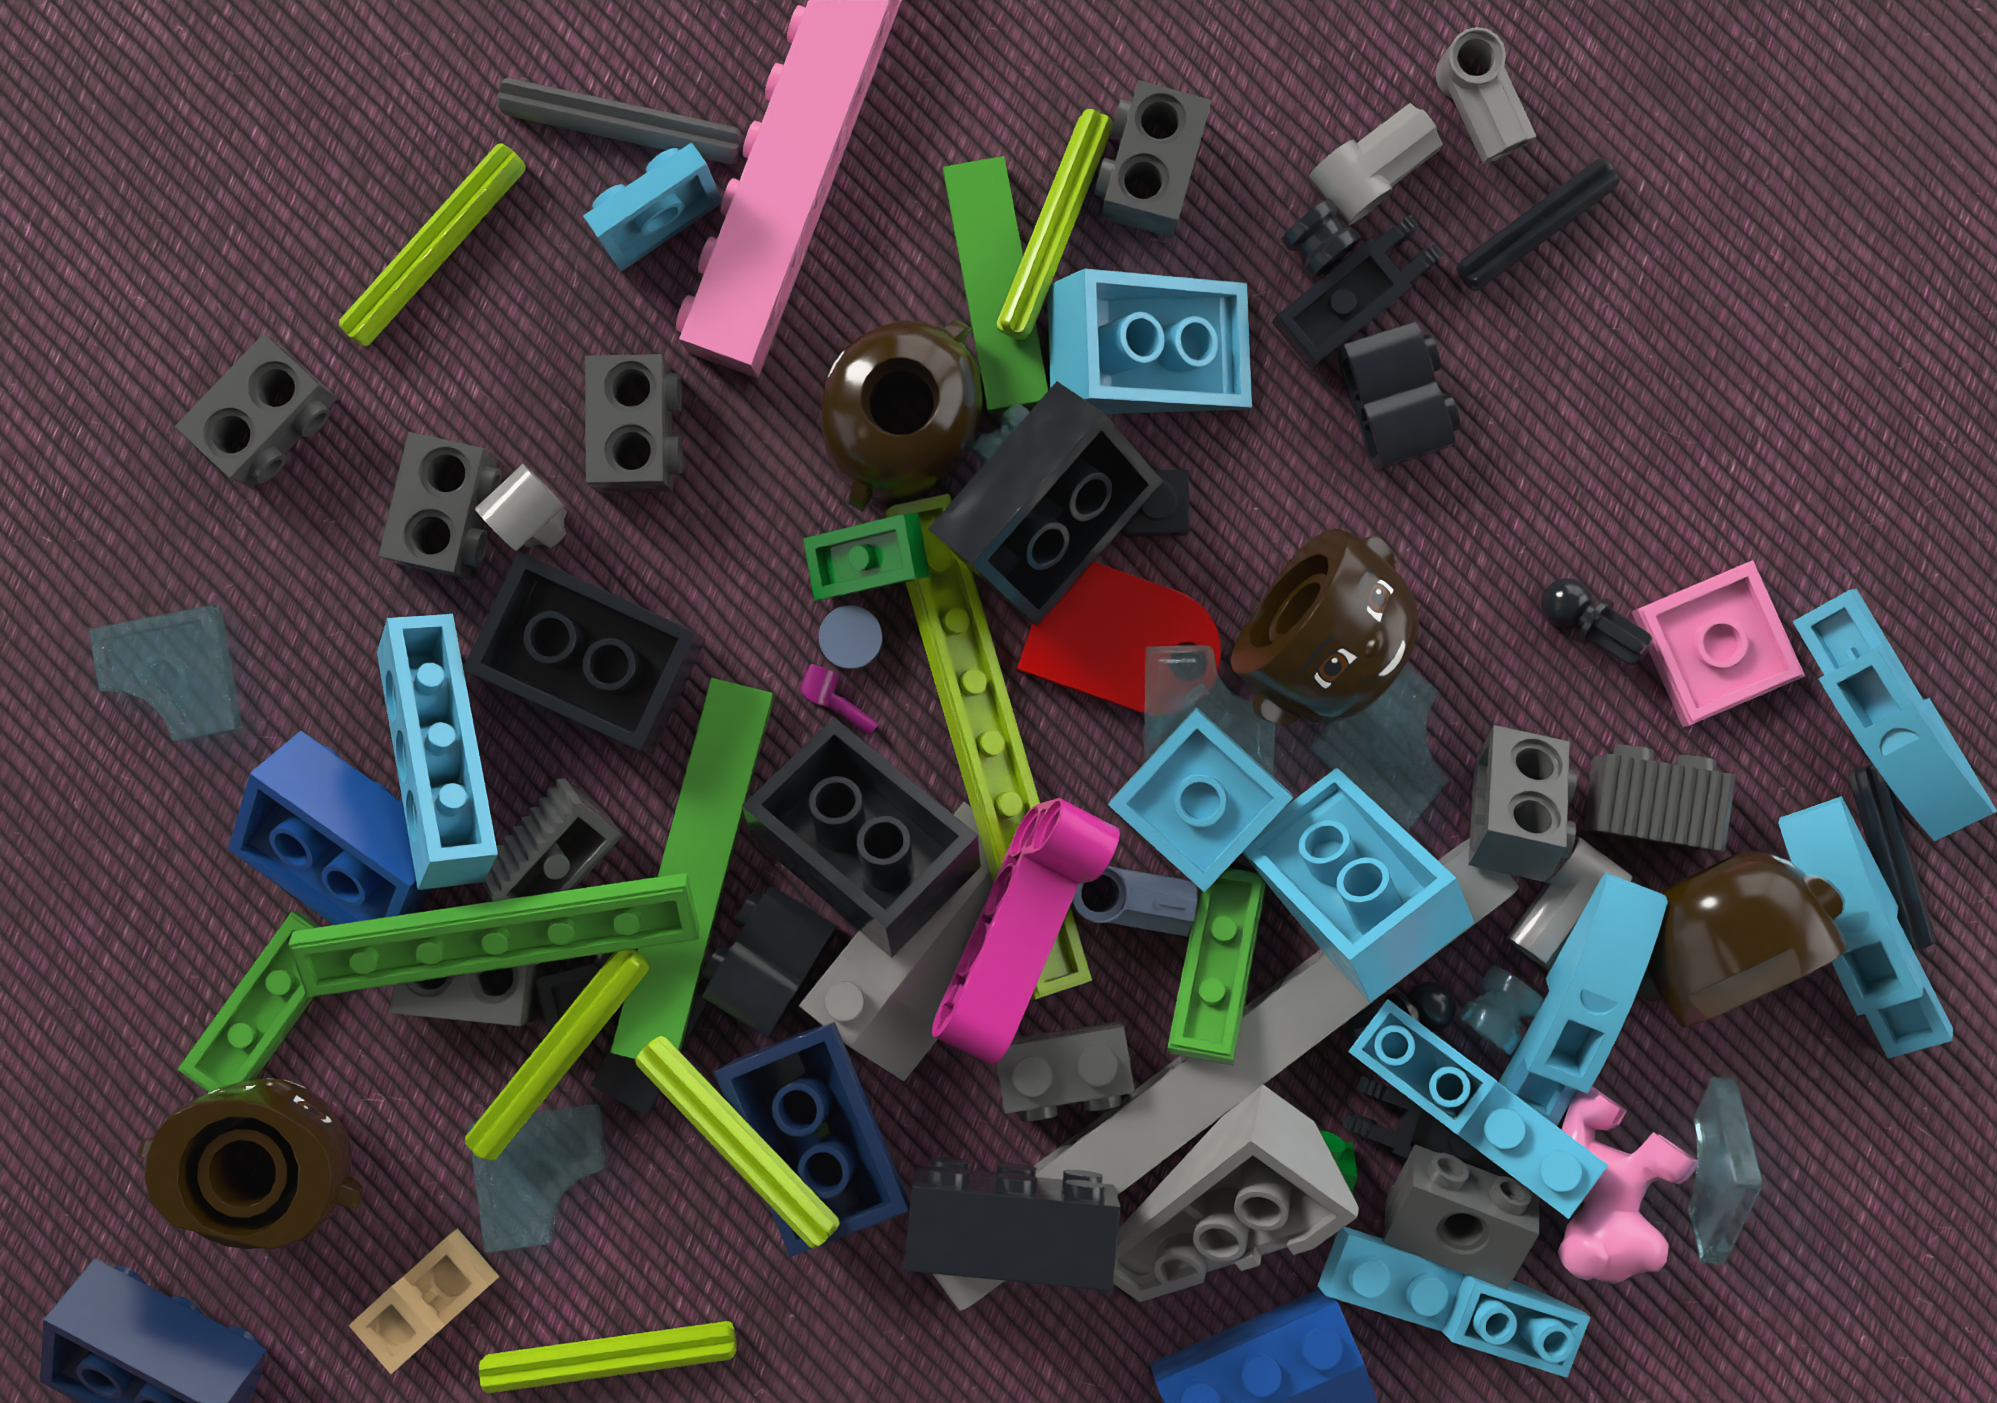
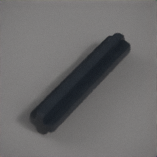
M1600 158L1595 160L1463 258L1456 267L1458 276L1470 290H1480L1612 192L1620 182L1618 173L1606 159Z
M1873 764L1858 767L1850 771L1849 780L1868 848L1898 905L1897 919L1913 951L1927 948L1935 944L1936 936L1896 795Z

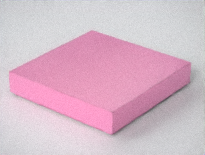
M1753 560L1631 611L1636 624L1649 632L1653 637L1648 651L1682 727L1695 724L1805 677Z

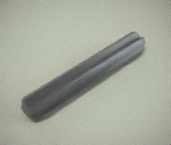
M513 78L503 79L497 95V107L507 116L662 150L671 148L681 150L692 142L702 158L726 164L736 163L742 148V135L737 127Z

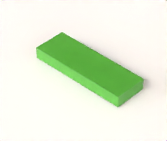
M1227 868L1205 892L1199 888L1194 922L1191 927L1167 1047L1169 1054L1234 1066L1267 883L1258 873Z
M292 911L177 1070L208 1092L237 1082L255 1080L314 998H307L288 944L292 932L321 926L300 911Z

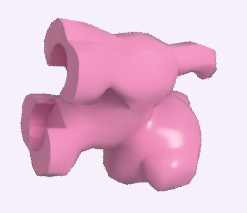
M1593 1086L1588 1094L1577 1090L1569 1104L1561 1130L1607 1163L1608 1167L1582 1200L1583 1208L1579 1210L1567 1225L1558 1255L1561 1263L1576 1278L1584 1280L1595 1278L1602 1282L1615 1284L1638 1273L1659 1272L1667 1261L1669 1244L1663 1234L1639 1212L1641 1201L1652 1182L1663 1179L1671 1183L1680 1184L1694 1173L1699 1162L1674 1143L1654 1132L1632 1154L1596 1141L1595 1130L1608 1131L1618 1126L1627 1111Z

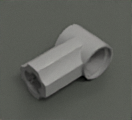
M1475 27L1466 29L1456 36L1437 64L1435 77L1442 93L1454 101L1480 159L1485 164L1501 159L1527 145L1536 138V134L1504 67L1506 52L1503 42L1492 31ZM1464 54L1477 59L1481 64L1483 75L1471 76L1465 73L1459 66L1457 56Z
M1409 103L1358 143L1355 140H1350L1337 148L1318 164L1309 177L1325 198L1332 200L1338 208L1337 213L1350 226L1378 206L1392 192V186L1436 154L1443 143L1439 138L1437 126L1428 114Z
M524 464L475 508L482 519L515 551L523 545L528 548L535 545H544L552 548L566 535L564 518L567 511L564 509V505Z
M1577 836L1575 837L1569 858L1567 860H1558L1545 881L1546 885L1527 908L1506 939L1530 959L1550 971L1604 872L1630 882L1632 876L1581 837Z

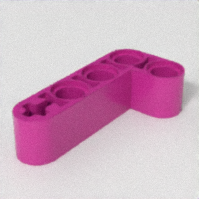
M1060 798L1036 804L1026 813L1015 832L939 1006L932 1027L933 1037L991 1065L997 1064L1003 1058L1014 1039L1079 884L1094 881L1105 871L1119 842V828Z

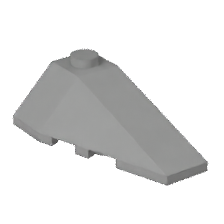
M965 802L954 813V816L978 834L981 867L893 958L888 956L862 932L858 931L799 1005L822 1025L835 1022L845 1044L903 1081L906 1080L937 1041V1038L932 1036L935 1016L993 885L972 809Z
M1263 1084L1222 1116L1118 1229L1113 1284L1139 1302L1201 1284L1204 1282L1206 1273L1236 1264L1243 1271L1259 1266L1262 1255L1287 1247L1293 1255L1314 1249L1356 1219L1359 1207L1315 1122Z

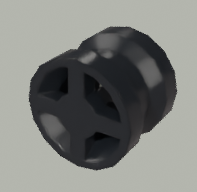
M1326 199L1311 209L1281 238V242L1289 251H1298L1305 259V271L1312 279H1316L1332 268L1362 239L1355 228L1345 227L1337 218L1338 208L1331 199Z

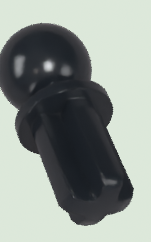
M1563 578L1556 580L1545 589L1542 595V612L1551 624L1560 628L1580 626L1582 629L1578 636L1579 642L1586 645L1591 641L1627 665L1634 666L1643 659L1652 644V635L1614 611V602L1605 599L1597 607L1594 606L1590 590L1585 584L1576 579Z
M1429 981L1417 984L1409 991L1407 997L1400 992L1390 993L1384 1000V1003L1387 999L1432 1033L1447 1028L1454 1020L1456 1014V1001L1453 994L1447 987L1437 982ZM1384 1003L1362 1010L1348 1020V1023L1345 1025L1346 1036L1350 1038L1352 1045H1354Z

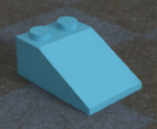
M1083 269L1050 285L1047 292L1050 387L1058 381L1105 414L1245 410L1252 408L1247 283Z
M1335 768L1284 807L1242 852L1244 857L1327 958L1370 1003L1474 923L1457 878L1338 768Z

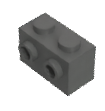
M1120 1021L1016 1037L1003 1058L997 1063L1004 1113L1018 1112L1019 1121L1022 1122L1055 1117L1058 1115L1057 1105L1081 1101L1084 1111H1097L1122 1105L1121 1095L1135 1093L1125 1029Z

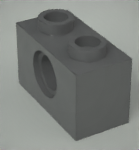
M1416 1144L1386 1199L1383 1243L1504 1289H1508L1539 1235V1197L1521 1182L1511 1177H1500L1463 1163L1453 1155L1437 1153Z

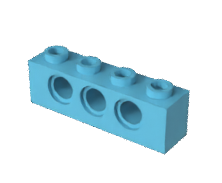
M453 614L387 618L377 650L417 888L418 890L484 882L498 852Z

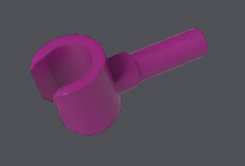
M815 664L809 665L800 684V691L803 697L810 702L839 713L870 736L879 723L845 698L834 694L841 675Z

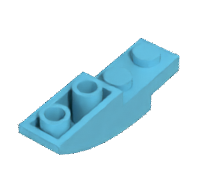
M1857 589L1848 590L1793 621L1824 676L1819 678V681L1837 711L1878 772L1933 841H1937L1997 812L1930 698L1922 699Z
M1842 796L1779 818L1778 824L1791 862L1805 872L1807 876H1822L1831 881L1845 898L1844 911L1836 919L1847 941L1848 950L1831 962L1857 1016L1866 1015L1887 1058L1952 1041L1953 1027L1897 919L1898 905Z
M1604 872L1546 977L1549 993L1498 1082L1556 1126L1577 1090L1588 1094L1600 1073L1633 1004L1648 966L1668 903L1665 895Z
M1388 999L1348 1051L1568 1219L1608 1167L1607 1163Z
M1343 1227L1338 1231L1317 1285L1325 1296L1442 1331L1453 1343L1563 1377H1568L1591 1318L1585 1312L1517 1281L1512 1280L1508 1289H1504L1383 1243L1382 1238L1347 1227Z

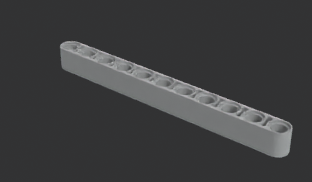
M1470 838L1438 860L1457 878L1474 923L1458 936L1501 905L1519 888L1510 874L1468 865ZM1320 949L1244 1007L1234 1066L1184 1056L1177 1057L1134 1090L1135 1093L1124 1097L1122 1105L1107 1110L1033 1166L1037 1168L1036 1177L1062 1180L1064 1170L1096 1172L1103 1175L1102 1184L1113 1185L1116 1195L1120 1194L1244 1100L1262 1084H1265L1364 1009L1370 1002L1333 965ZM933 1274L959 1311L973 1305L1004 1282L1003 1280Z

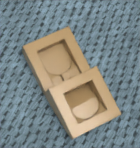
M457 1228L405 1276L384 1292L349 1327L387 1371L392 1374L500 1276Z

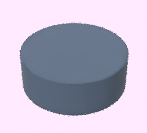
M847 605L836 608L825 617L819 629V644L823 654L832 664L845 670H858L870 665L878 657L883 645V632L879 622L871 612L859 606Z

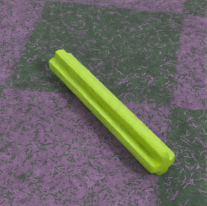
M1086 109L1077 121L997 320L998 330L1014 339L1025 340L1033 330L1113 128L1112 119L1107 115L1100 114L1097 110Z
M502 143L497 144L341 317L338 324L340 328L359 345L364 347L370 345L525 172L526 166L523 160L508 146Z
M635 949L617 951L610 956L465 1136V1144L476 1157L489 1161L498 1158L647 974L650 965Z
M660 1036L653 1039L639 1052L635 1062L641 1071L810 1248L816 1249L821 1246L837 1230L840 1224L838 1217L666 1037Z
M723 1321L488 1354L479 1363L480 1384L484 1392L495 1393L730 1360L734 1357L737 1349L736 1333L731 1322Z

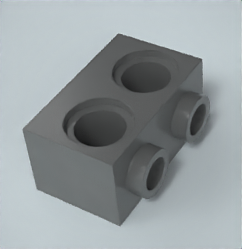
M1138 80L1133 101L1121 98L1111 136L1122 139L1116 161L1108 158L1103 159L1094 195L1105 198L1102 219L1173 238L1212 100ZM1151 119H1161L1171 125L1174 134L1165 139H1156L1149 136L1144 131L1142 125ZM1133 178H1146L1155 184L1158 193L1148 199H1139L1127 191L1125 184Z
M263 333L174 427L230 479L252 489L257 483H264L273 478L283 468L287 460L285 454L302 436H311L326 423L330 416L329 408L338 397L284 347ZM293 380L295 384L293 397L285 405L275 407L274 394L276 389L282 383ZM249 426L250 440L247 446L237 453H232L230 442L233 434L239 428Z
M662 354L585 356L586 483L597 493L673 492V474L682 473L683 448L681 437L672 436V411H681L682 409L681 377L679 373H671V367ZM635 380H645L650 383V393L643 403L633 407L622 405L621 394L627 384ZM634 442L649 443L651 454L643 467L636 470H627L622 467V454L630 444Z
M408 432L378 556L396 565L470 580L472 567H479L484 559L488 538L487 531L482 529L484 520L475 508L502 484V471L496 468L498 459L481 447ZM453 464H463L465 467V479L462 485L452 492H443L440 480L445 469ZM447 524L451 534L448 546L442 552L430 555L426 548L428 533L437 525Z
M1493 725L1474 764L1468 865L1545 882L1558 860H1567L1569 858L1575 841L1576 825L1575 822L1567 820V812L1577 785V771L1569 768V741Z
M540 963L511 967L514 979L506 993L499 992L490 985L487 971L449 976L442 986L434 985L429 980L393 985L390 1013L522 1026L534 1021L537 998L535 979L539 978Z

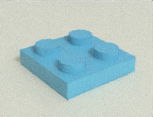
M692 142L681 150L671 148L657 155L648 164L646 174L626 187L623 184H619L607 189L593 202V209L583 216L621 272L722 203V198L707 163Z
M1196 707L1109 801L1108 805L1205 892L1293 799V794Z

